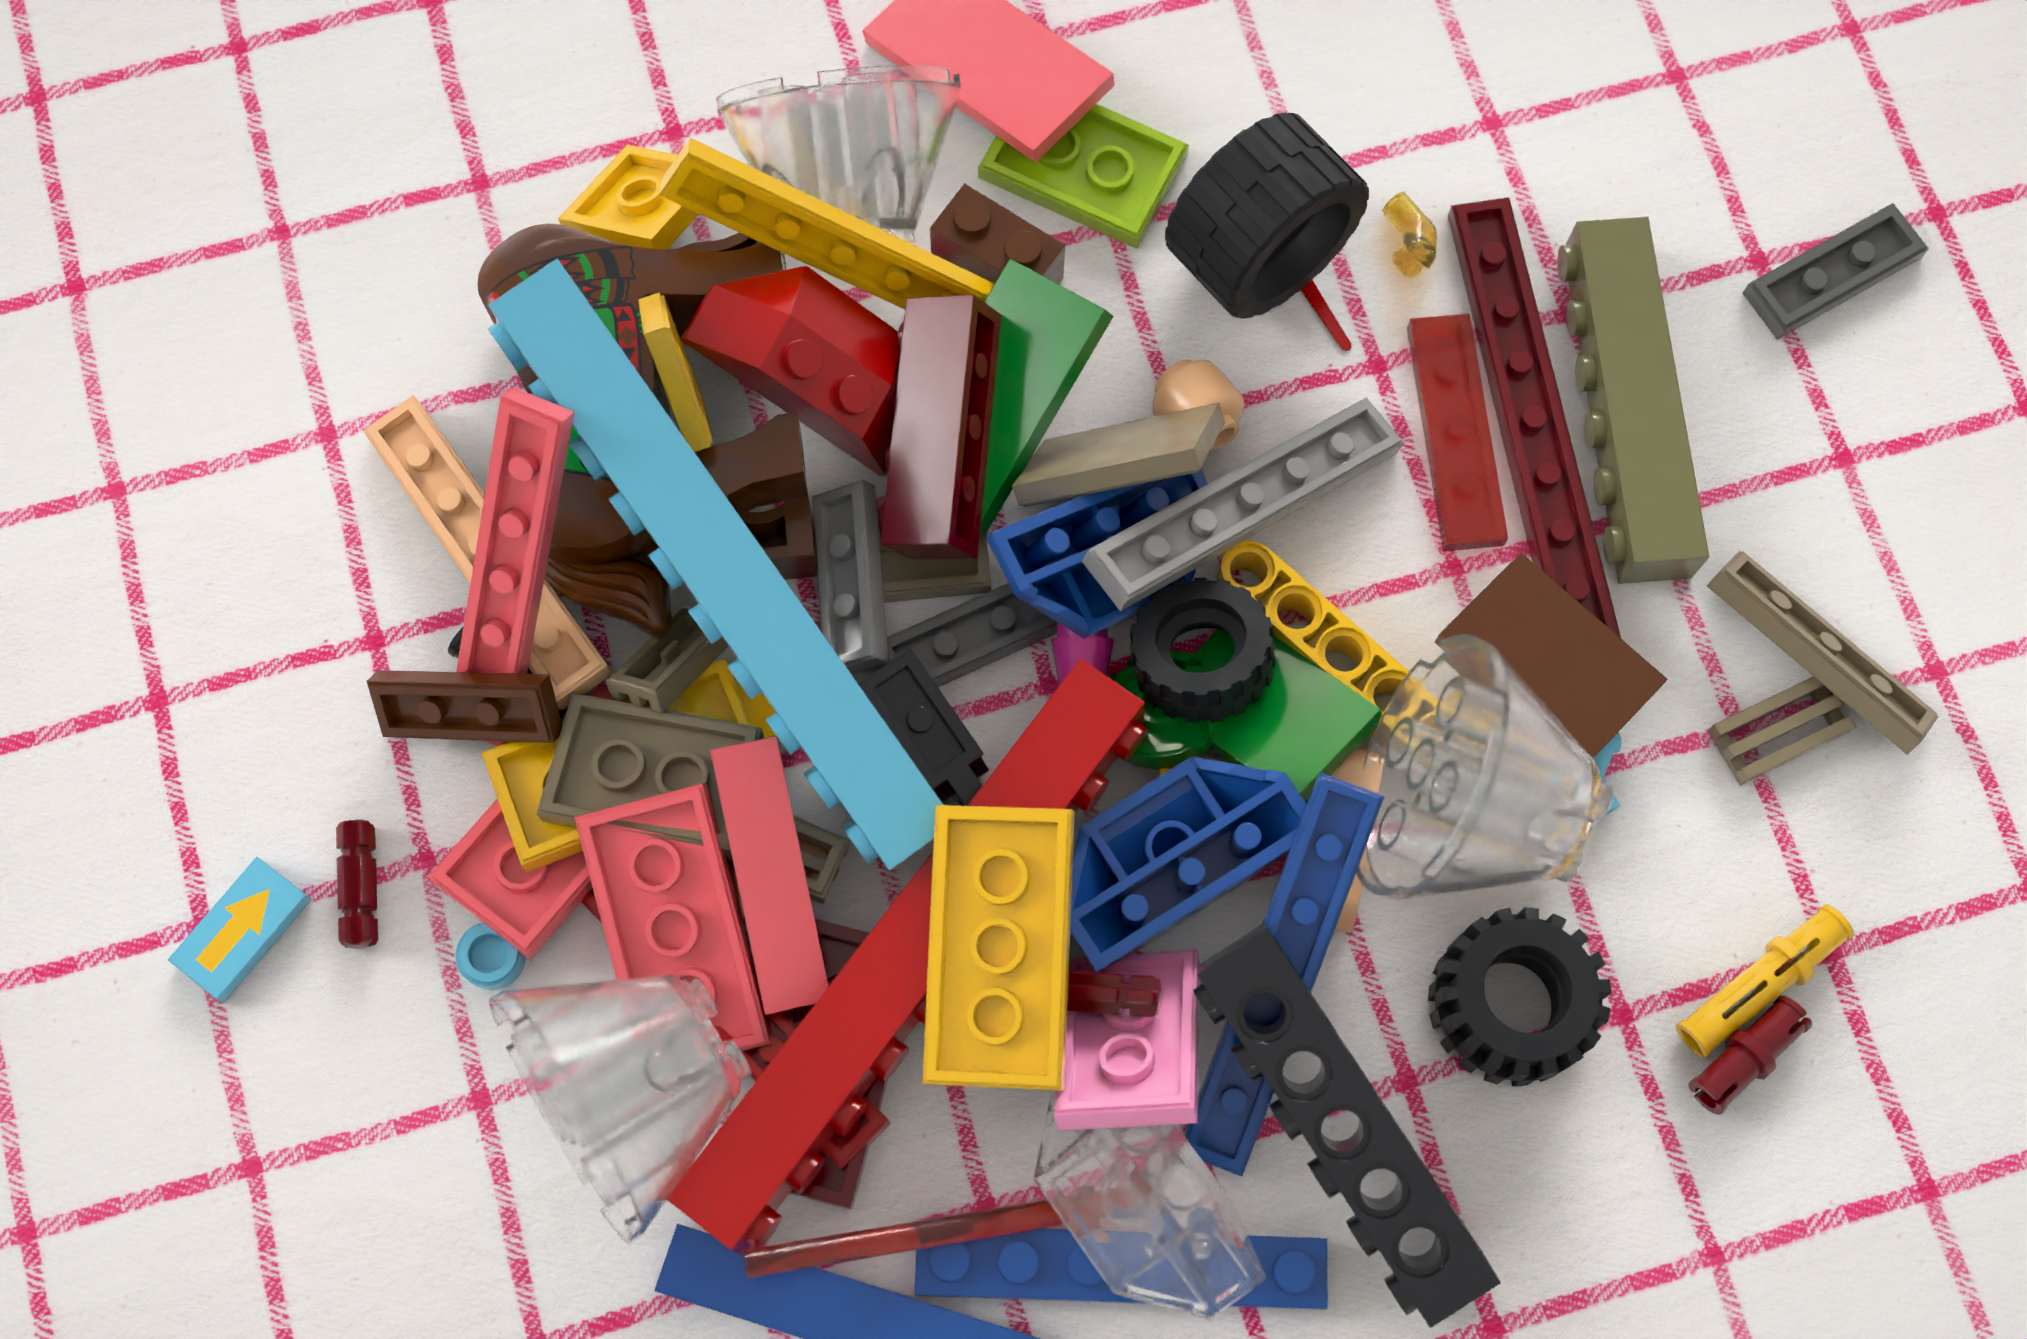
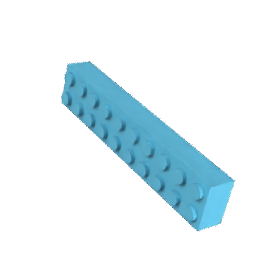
M555 259L491 302L488 306L498 322L488 328V331L517 371L529 364L539 378L528 385L534 396L574 411L572 426L579 436L569 442L570 446L595 481L607 474L619 492L610 497L609 501L635 536L646 529L659 548L648 556L672 590L684 583L696 599L698 604L688 612L709 642L713 644L723 637L738 658L727 667L750 699H753L761 692L776 712L768 717L766 722L790 755L801 748L814 765L803 774L829 810L838 803H841L851 817V820L841 827L865 861L870 864L879 857L890 871L934 839L935 805H943L560 261Z

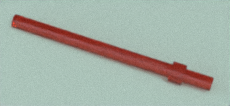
M1146 1183L1097 1191L1094 1185L1066 1189L1064 1197L743 1250L744 1271L748 1279L1069 1224V1227L1073 1230L1096 1227L1101 1225L1102 1218L1151 1210V1193Z

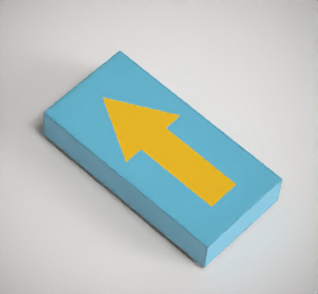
M256 857L168 958V961L214 998L224 1003L312 899L263 860Z

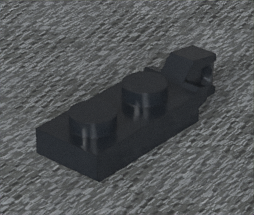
M909 648L859 682L858 685L940 801L943 803L953 796L959 806H967L983 786L978 778L989 771L981 758L984 753L917 656Z

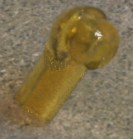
M1402 191L1386 203L1382 212L1403 235L1402 241L1404 246L1393 253L1392 262L1402 274L1408 278H1413L1419 275L1424 267L1430 268L1435 262L1437 231L1430 219L1405 191Z

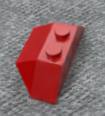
M806 265L710 286L680 340L786 413L797 412L801 423L877 475L886 476L885 453L892 438L894 420L892 397L898 382L901 354L898 344V331Z

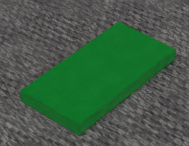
M1009 259L985 300L987 305L1002 315L980 532L985 535L1011 493L1012 485L1028 464L1114 317L1104 308L1012 259Z

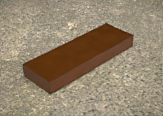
M377 670L366 681L383 737L554 743L559 738L563 726L550 674Z

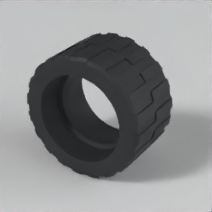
M1274 114L1272 117L1263 118L1255 122L1251 127L1235 135L1231 141L1215 152L1211 159L1192 177L1190 183L1181 192L1175 207L1171 210L1168 217V226L1165 229L1166 246L1231 316L1241 319L1253 318V316L1267 313L1272 308L1289 300L1291 296L1302 290L1329 265V262L1346 245V242L1355 232L1362 216L1365 214L1367 200H1369V188L1367 187V182L1299 114Z

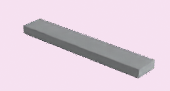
M1366 397L1089 549L1082 563L1121 612L1396 455L1404 442Z

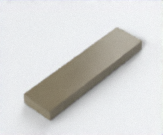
M1739 551L1708 583L1707 587L1906 755L1923 741L1939 717L1933 709L1744 551Z

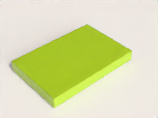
M1096 104L1036 163L998 136H995L978 166V178L1137 249L1188 155L1189 144Z

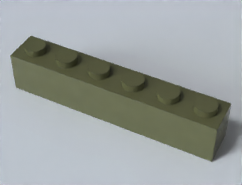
M1649 217L1577 221L1566 244L1559 247L1557 268L1560 280L1568 282L1571 300H1569L1566 310L1567 329L1570 336H1577L1580 355L1577 357L1575 366L1576 383L1580 392L1587 393L1589 411L1585 417V438L1589 448H1596L1599 468L1596 469L1594 475L1595 498L1598 505H1605L1609 525L1605 528L1603 538L1605 557L1609 564L1615 563L1618 584L1692 579L1710 556Z

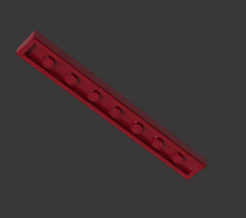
M1510 197L1451 205L1448 219L1532 562L1621 638Z

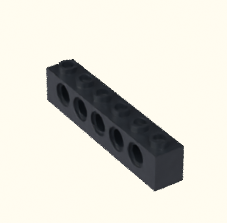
M1265 922L1196 966L1197 975L1202 982L1201 985L1193 989L1197 999L1215 1025L1225 1018L1240 1039V1042L1231 1047L1234 1055L1253 1082L1264 1076L1279 1098L1269 1106L1288 1137L1294 1140L1302 1134L1317 1157L1307 1164L1324 1192L1330 1199L1341 1192L1355 1213L1354 1216L1346 1220V1223L1368 1257L1380 1251L1393 1273L1386 1277L1384 1281L1404 1313L1409 1315L1418 1309L1428 1326L1432 1328L1501 1284L1490 1262ZM1270 993L1282 1001L1283 1011L1275 1023L1269 1026H1257L1249 1022L1244 1016L1246 1003L1256 994ZM1301 1051L1313 1053L1321 1060L1320 1071L1313 1080L1299 1084L1291 1082L1283 1075V1066L1289 1056ZM1337 1110L1350 1111L1359 1118L1356 1132L1350 1138L1342 1141L1331 1140L1321 1132L1324 1119L1330 1113ZM1375 1169H1386L1397 1176L1396 1185L1392 1192L1382 1198H1370L1360 1191V1185L1365 1175ZM1414 1228H1426L1435 1234L1434 1243L1426 1253L1419 1256H1410L1399 1250L1400 1240L1406 1232Z

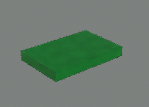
M1218 629L1193 656L1202 660L1204 667L1210 669V671H1215L1230 662L1235 646L1231 637L1226 632ZM1273 636L1275 667H1272L1273 678L1270 686L1264 688L1261 699L1256 704L1251 703L1247 706L1245 712L1236 717L1233 714L1223 718L1219 732L1211 740L1212 745L1210 748L1233 764L1261 770L1268 769L1285 772L1306 802L1310 797L1318 773L1322 772L1331 776L1383 721L1380 708Z

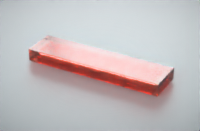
M1470 313L1410 318L1407 325V334L1443 552L1504 546L1508 540V533Z

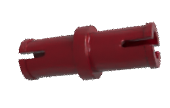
M1780 995L1773 1002V1005L1746 1031L1736 1030L1725 1040L1726 1050L1698 1077H1694L1688 1083L1690 1091L1696 1093L1694 1095L1695 1099L1708 1111L1721 1115L1727 1109V1106L1756 1078L1766 1079L1776 1069L1775 1059L1802 1033H1806L1812 1027L1811 1019L1804 1017L1807 1012L1793 999Z

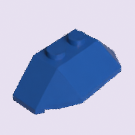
M1200 469L1196 473L1082 495L993 531L986 536V539L1014 595L1085 639L1137 616L1136 613L1141 606H1146L1151 601V596L1156 593L1150 594L1120 612L1082 563L1087 551L1204 487L1208 482ZM1197 568L1159 590L1163 592L1170 588L1171 584L1179 581L1183 583L1192 581Z
M1189 757L1080 826L1073 856L1070 933L1095 972L1107 968L1153 942L1289 853L1307 804L1285 772L1268 769L1261 770L1239 764Z

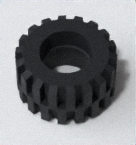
M1524 907L1518 914H1512L1510 908L1497 910L1488 919L1482 916L1473 922L1446 949L1445 954L1438 960L1432 972L1436 975V979L1429 986L1428 1001H1434L1436 1007L1429 1015L1433 1029L1442 1027L1446 1037L1440 1041V1044L1447 1054L1455 1049L1463 1057L1459 1066L1470 1074L1479 1069L1485 1072L1484 1081L1498 1085L1504 1080H1511L1512 1087L1527 1086L1536 1080H1539L1541 1083L1584 1058L1582 1055L1594 1048L1602 1035L1597 1031L1601 1026L1608 1023L1611 1008L1603 1006L1602 1003L1603 999L1612 994L1610 979H1599L1597 971L1606 964L1599 951L1590 956L1586 953L1582 945L1590 938L1580 928L1572 935L1562 930L1567 919L1555 913L1546 920L1539 919L1538 908ZM1498 963L1518 964L1528 968L1541 979L1547 988L1551 1001L1550 1019L1543 1031L1539 1033L1519 1032L1507 1027L1496 1018L1488 1006L1484 992L1486 972L1491 966Z

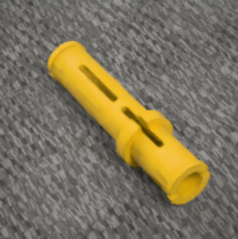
M1825 904L1817 910L1816 914L1786 938L1776 936L1765 946V955L1733 981L1726 984L1722 990L1688 1018L1676 1024V1031L1680 1038L1696 1055L1706 1058L1715 1047L1746 1022L1754 1018L1793 984L1803 986L1814 976L1813 968L1841 944L1854 937V930L1848 920L1836 908ZM1807 945V948L1802 953H1800L1791 962H1788L1776 974H1774V972L1780 966H1782L1789 959L1793 958L1796 954H1798L1801 951V949H1803ZM1756 987V990L1754 992H1752L1748 997H1746L1743 1001H1741L1737 1006H1735L1732 1010H1730L1727 1014H1725L1722 1017V1014L1726 1010H1728L1737 1001H1739L1742 997H1744L1747 993H1749L1753 988Z

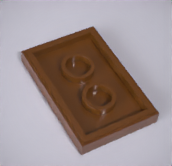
M1522 553L1435 640V643L1580 771L1599 754L1668 680Z

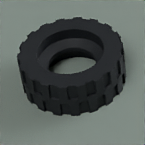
M1194 578V581L1183 583L1179 581L1171 584V587L1163 592L1161 590L1151 596V601L1146 606L1142 605L1136 613L1137 621L1135 624L1132 623L1130 629V650L1136 683L1140 692L1144 691L1146 701L1155 708L1157 706L1163 710L1164 715L1173 719L1176 717L1186 719L1187 723L1199 724V721L1211 720V723L1220 722L1225 717L1233 714L1236 717L1245 712L1247 706L1251 703L1256 704L1261 699L1264 688L1270 686L1273 678L1272 667H1275L1271 619L1266 617V609L1259 599L1256 601L1251 596V592L1244 587H1235L1231 585L1230 581L1222 579L1210 581L1207 578ZM1201 628H1213L1222 630L1231 637L1235 646L1233 657L1226 666L1215 671L1205 673L1186 672L1180 669L1171 658L1173 642L1179 635Z

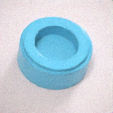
M482 922L474 925L463 934L456 949V963L460 973L470 983L485 990H498L512 984L522 973L526 962L524 955Z

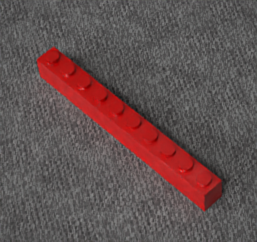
M1080 658L967 806L1072 809L1075 813L1080 808L1086 813L1089 812L1108 786L1109 780L1104 777L1105 773L1117 757L1127 761L1135 753L1146 736L1148 729L1142 725L1144 723L1145 702ZM933 851L666 1198L667 1201L709 1234L740 1256H743L749 1246L757 1251L770 1239L782 1220V1215L776 1212L792 1189L802 1193L812 1183L825 1163V1159L819 1153L835 1132L843 1137L854 1127L867 1107V1102L862 1099V1096L877 1076L886 1081L896 1071L909 1050V1047L903 1042L919 1021L925 1025Z

